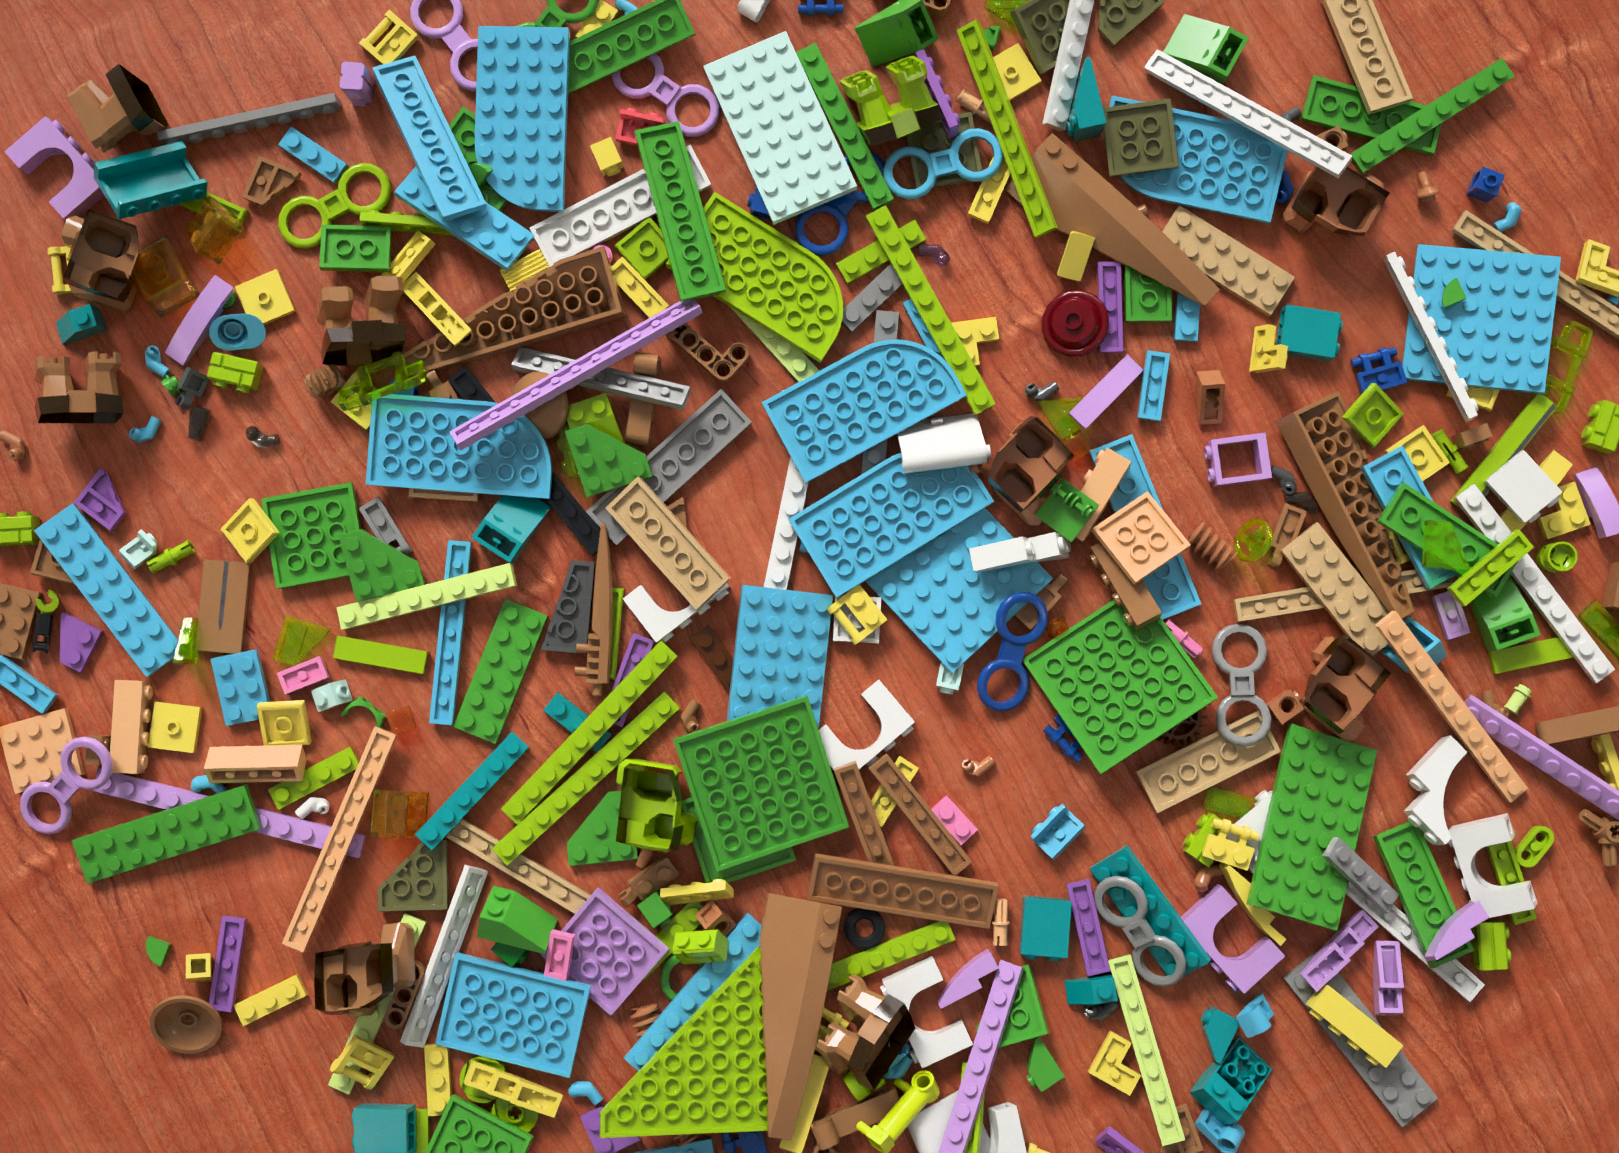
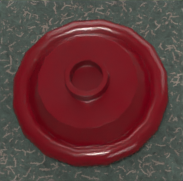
M1068 290L1057 295L1047 305L1042 316V333L1046 343L1055 352L1067 357L1083 356L1093 352L1104 341L1109 330V315L1104 303L1096 295L1084 290Z

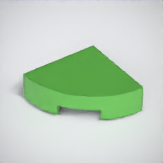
M991 26L983 30L990 50L995 49L1001 29L1000 26Z
M473 163L469 165L477 185H484L493 169L487 164Z
M1457 278L1450 281L1443 291L1441 300L1443 309L1466 300V295Z
M148 936L146 940L147 954L156 965L163 966L171 943Z

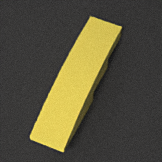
M417 272L403 283V291L455 347L472 332L465 322Z
M1553 450L1539 467L1558 485L1573 464ZM1508 508L1499 516L1511 532L1517 529L1521 530L1527 524V522L1521 523Z
M1221 862L1219 866L1240 906L1269 939L1281 946L1286 941V938L1270 925L1275 916L1269 911L1247 905L1251 883L1230 865Z
M813 1054L792 1139H781L779 1145L781 1149L793 1153H802L829 1069L822 1056Z
M474 1060L471 1061L463 1081L465 1085L553 1118L563 1097L562 1094Z

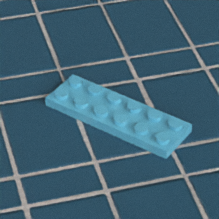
M417 166L394 191L397 198L507 272L534 239L533 233L487 202L486 209L443 222Z
M1403 445L1360 468L1383 510L1399 484L1403 482L1433 501ZM1398 536L1426 589H1431L1457 575Z

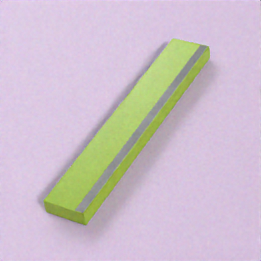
M1535 394L1453 498L1473 484L1478 487L1485 497L1491 489L1484 481L1524 449L1556 409L1557 405L1543 394ZM1452 498L1450 502L1453 503L1460 510H1462L1460 506L1456 503V501Z

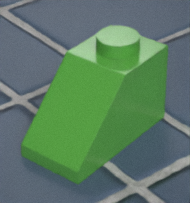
M1040 1037L1032 1039L1026 1065L1029 1074L1026 1077L1033 1088L1038 1086L1040 1091L1043 1092L1065 1076Z

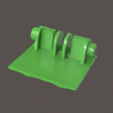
M1062 478L1058 484L1055 483L1052 486V493L1035 516L1072 543L1099 507V504Z

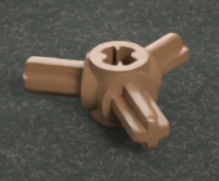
M1583 809L1578 814V820L1591 828L1598 844H1602L1603 865L1606 867L1617 866L1616 844H1619V820L1614 817L1610 819L1606 817L1599 818L1589 810Z

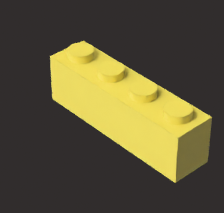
M1327 984L1318 992H1314L1306 1003L1311 1008L1309 1012L1320 1022L1322 1019H1325L1330 1023L1328 1028L1338 1036L1341 1034L1345 1035L1348 1038L1346 1043L1356 1051H1359L1361 1048L1367 1053L1365 1058L1375 1066L1381 1064L1387 1068L1403 1047L1400 1042Z

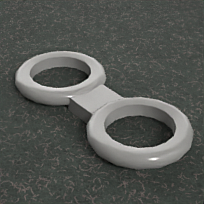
M1237 623L1228 625L1220 630L1212 644L1214 662L1221 671L1229 675L1230 695L1221 701L1216 711L1215 720L1218 731L1225 740L1234 745L1246 747L1255 745L1263 740L1271 727L1272 718L1269 707L1263 699L1255 695L1254 673L1259 671L1265 663L1267 647L1265 639L1258 630L1249 625ZM1231 634H1245L1255 642L1257 658L1250 666L1244 668L1233 667L1223 658L1221 651L1222 643ZM1240 701L1249 702L1259 710L1262 718L1261 726L1254 735L1247 737L1237 736L1227 727L1225 720L1226 711L1232 704Z
M1122 876L1108 877L1100 882L1094 893L1095 906L1105 921L1116 927H1122L1124 933L1134 946L1132 961L1136 972L1145 981L1156 986H1171L1180 981L1186 972L1184 953L1174 941L1165 936L1156 935L1146 921L1148 900L1143 889L1136 882ZM1115 886L1129 890L1135 896L1138 903L1137 912L1130 917H1120L1112 913L1105 903L1104 894L1106 890ZM1154 945L1167 949L1176 961L1175 972L1168 976H1159L1150 972L1142 960L1144 949Z

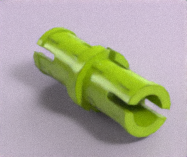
M1443 429L1431 435L1449 460V464L1455 471V474L1468 467V464H1466L1457 451V445L1452 444ZM1443 443H1445L1448 449L1451 451V453L1455 457V460L1451 457L1447 449L1444 447Z
M186 540V542L172 549L167 548L163 554L147 561V565H151L148 568L153 574H156L170 565L175 566L179 560L196 553L195 548H191L193 544L190 540Z

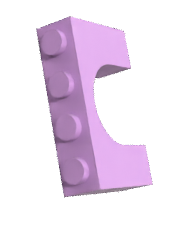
M45 116L4 152L19 169L28 175L50 156L57 154L68 155L74 166L73 177L70 183L54 196L49 203L65 220L72 216L81 217L104 197L103 192L94 179L93 165L95 161L86 152L84 154L78 149L81 147L80 144L72 136L68 138L65 135L64 131L66 129L57 119L52 121Z
M1216 884L1181 916V919L1211 958L1212 962L1210 965L1218 974L1223 972L1228 979L1225 982L1233 991L1239 990L1245 994L1280 962L1285 955L1266 936H1263L1240 956L1227 957L1218 952L1213 941L1214 928L1218 921L1238 903L1221 885Z

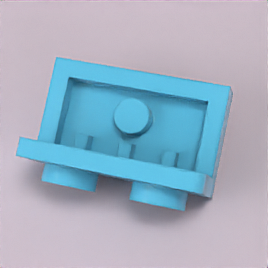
M1061 804L1049 812L1048 818L1043 823H1039L1032 830L1033 834L1030 837L1045 853L1055 860L1086 827L1066 806Z

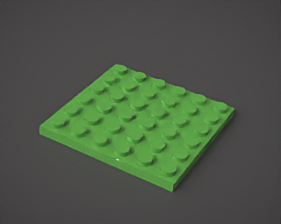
M1114 600L1022 660L1100 776L1218 699V696L1161 618L1136 631L1133 626L1129 627L1123 616L1125 611L1122 606L1117 607Z
M807 695L673 739L716 872L849 828Z

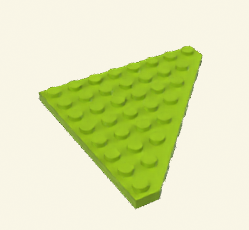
M759 946L600 1111V1138L768 1131L766 1107L768 1097L765 1085L767 1075L764 1063L766 1053L763 1041L762 1019L763 994H761L762 970H760L761 949Z

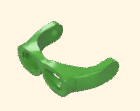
M359 696L357 700L350 703L340 714L344 718L354 706L366 707L374 714L377 727L383 728L384 720L387 718L385 713L373 707V704L362 696Z

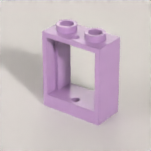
M1266 432L1212 439L1206 442L1204 456L1206 460H1209L1210 469H1207L1208 481L1212 482V487L1266 481L1272 478ZM1252 442L1256 474L1222 479L1218 446Z

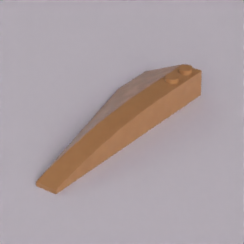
M1053 133L1032 154L1031 158L1056 221L1057 231L1070 235L1071 231H1077L1095 237L1093 243L1094 250L1126 267L1129 266L1137 270L1138 273L1158 281L1159 284L1165 287L1168 286L1177 291L1178 294L1203 307L1220 291L1212 280L1154 223ZM1012 179L1005 188V192L1023 207Z
M1337 391L1277 420L1276 423L1317 503L1345 550L1389 612L1396 611L1402 619L1414 612L1406 583L1401 582L1400 571L1402 570L1400 563L1395 562L1392 552L1395 549L1393 540L1388 539L1386 528L1377 523L1383 509L1360 469L1366 465L1365 460L1368 459L1366 451L1361 450L1359 440L1362 438L1342 418L1348 408L1340 392Z
M767 893L759 936V948L761 949L760 970H762L761 994H763V1041L766 1053L764 1063L767 1075L765 1085L768 1097V1104L766 1105L768 1137L791 1140L817 1041L842 907Z

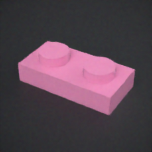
M322 656L277 673L285 695L330 678Z
M947 795L931 809L960 845L978 830Z
M554 929L550 932L544 976L567 981L570 973L575 934Z

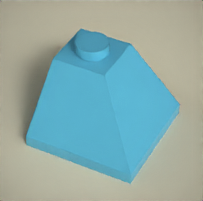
M1411 617L1404 620V623L1436 665L1447 657L1440 639ZM1389 644L1380 650L1382 654L1406 673H1409Z

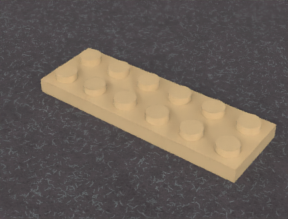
M1321 0L1368 115L1411 102L1413 96L1373 0Z
M1180 205L1162 231L1212 282L1267 316L1272 315L1295 278Z
M641 477L635 478L606 507V510L695 610H699L731 579Z
M1318 522L1314 523L1280 550L1281 554L1347 637L1354 640L1372 656L1388 645L1375 627V624L1390 612Z
M1257 710L1227 725V727L1237 736H1252L1261 726L1262 718L1260 712ZM1217 730L1136 770L1135 773L1155 813H1159L1281 752L1270 730L1263 740L1255 745L1246 747L1230 743Z

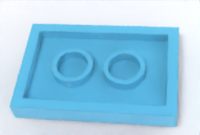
M255 649L211 658L225 725L229 726L259 720L257 704L270 702L259 650Z

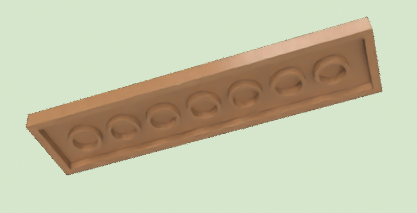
M815 853L807 900L990 929L999 885L997 882Z

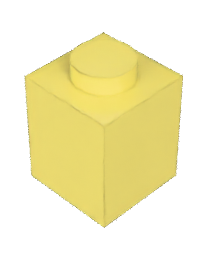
M611 137L590 145L603 176L616 175L620 172V169L624 168Z
M211 953L186 955L187 982L212 981Z

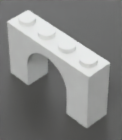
M726 583L699 610H695L690 604L681 611H665L656 604L642 585L625 596L623 600L655 642L659 643L662 640L666 643L674 636L672 632L678 627L684 629L693 622L691 617L697 613L702 615L711 608L709 604L713 600L717 599V601H720L729 594L727 590L730 586Z
M877 680L861 694L877 713L881 722L880 735L873 745L861 750L851 749L842 744L826 724L819 729L829 765L833 770L836 767L856 761L859 769L865 764L867 767L871 766L878 760L876 755L881 750L887 752L896 744L894 739L900 734L905 737L914 729L911 726L915 723L914 720L880 680Z
M1508 813L1451 826L1448 831L1452 838L1448 843L1450 847H1454L1456 856H1454L1457 869L1462 871L1464 877L1461 879L1462 886L1465 892H1469L1471 898L1469 902L1480 901L1489 918L1535 909L1538 902L1531 881L1506 886L1493 885L1479 875L1475 866V856L1478 850L1486 846L1512 841L1515 837Z
M930 956L882 978L884 985L880 986L884 997H887L889 994L905 1003L909 1011L911 1000L918 992L943 981V978L933 956ZM962 1019L935 1031H926L914 1024L915 1030L907 1040V1042L910 1041L913 1047L910 1050V1054L914 1063H920L922 1068L973 1045Z

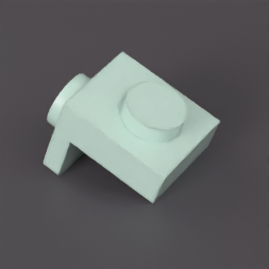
M141 529L137 532L135 539L119 550V554L135 570L157 554V541L150 533L146 534Z
M941 662L936 688H940L939 692L953 695L954 691H959L964 664L952 674Z
M345 679L311 690L318 712L353 700Z

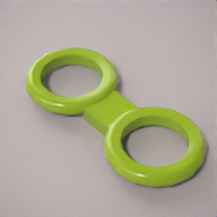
M360 163L351 166L342 174L337 190L320 199L312 196H299L287 202L283 206L278 219L281 236L288 244L296 248L310 249L320 245L322 225H332L333 220L347 212L360 216V212H368L369 210L381 211L391 197L389 177L381 168L373 164ZM362 173H371L377 176L382 186L378 200L368 206H358L352 203L347 193L351 179ZM301 206L316 208L322 218L319 232L308 239H299L293 236L288 227L291 213Z

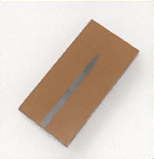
M204 559L195 644L196 651L233 654L243 652L252 563Z

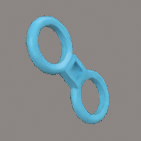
M980 128L968 129L960 133L953 140L950 149L929 154L924 149L906 146L894 151L886 160L883 169L884 180L889 190L896 196L907 200L918 199L928 194L934 187L938 177L957 173L961 178L972 182L984 181L993 177L1000 169L1003 152L998 139L991 132ZM978 138L986 141L991 146L994 159L987 169L973 172L967 170L961 164L958 152L964 142ZM906 156H914L925 163L928 169V177L921 187L908 190L900 187L895 182L893 168L899 159Z

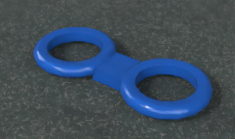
M871 152L884 178L883 169L885 162L877 154ZM845 156L844 158L847 162V165L849 166L850 164ZM852 191L799 214L795 223V234L798 243L815 255L826 256L837 252L845 244L848 237L849 225L846 217L857 202H868L865 194ZM817 213H827L833 216L840 227L837 239L826 246L811 243L804 232V225L807 219Z
M1018 592L1008 596L1000 604L996 612L995 624L999 635L1002 637L997 660L990 662L982 669L977 681V692L980 700L986 707L994 711H1009L1016 708L1024 701L1029 691L1030 680L1026 669L1021 665L1026 645L1040 638L1048 624L1046 605L1038 596L1030 592ZM1029 602L1037 610L1038 622L1029 634L1015 636L1007 629L1006 615L1015 604ZM1002 668H1010L1018 675L1019 688L1011 699L997 702L989 696L987 682L995 671Z

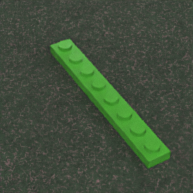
M814 43L797 51L796 54L872 210L875 211L894 202V198L817 44Z
M1503 58L1499 59L1351 153V162L1359 174L1362 175L1515 77Z

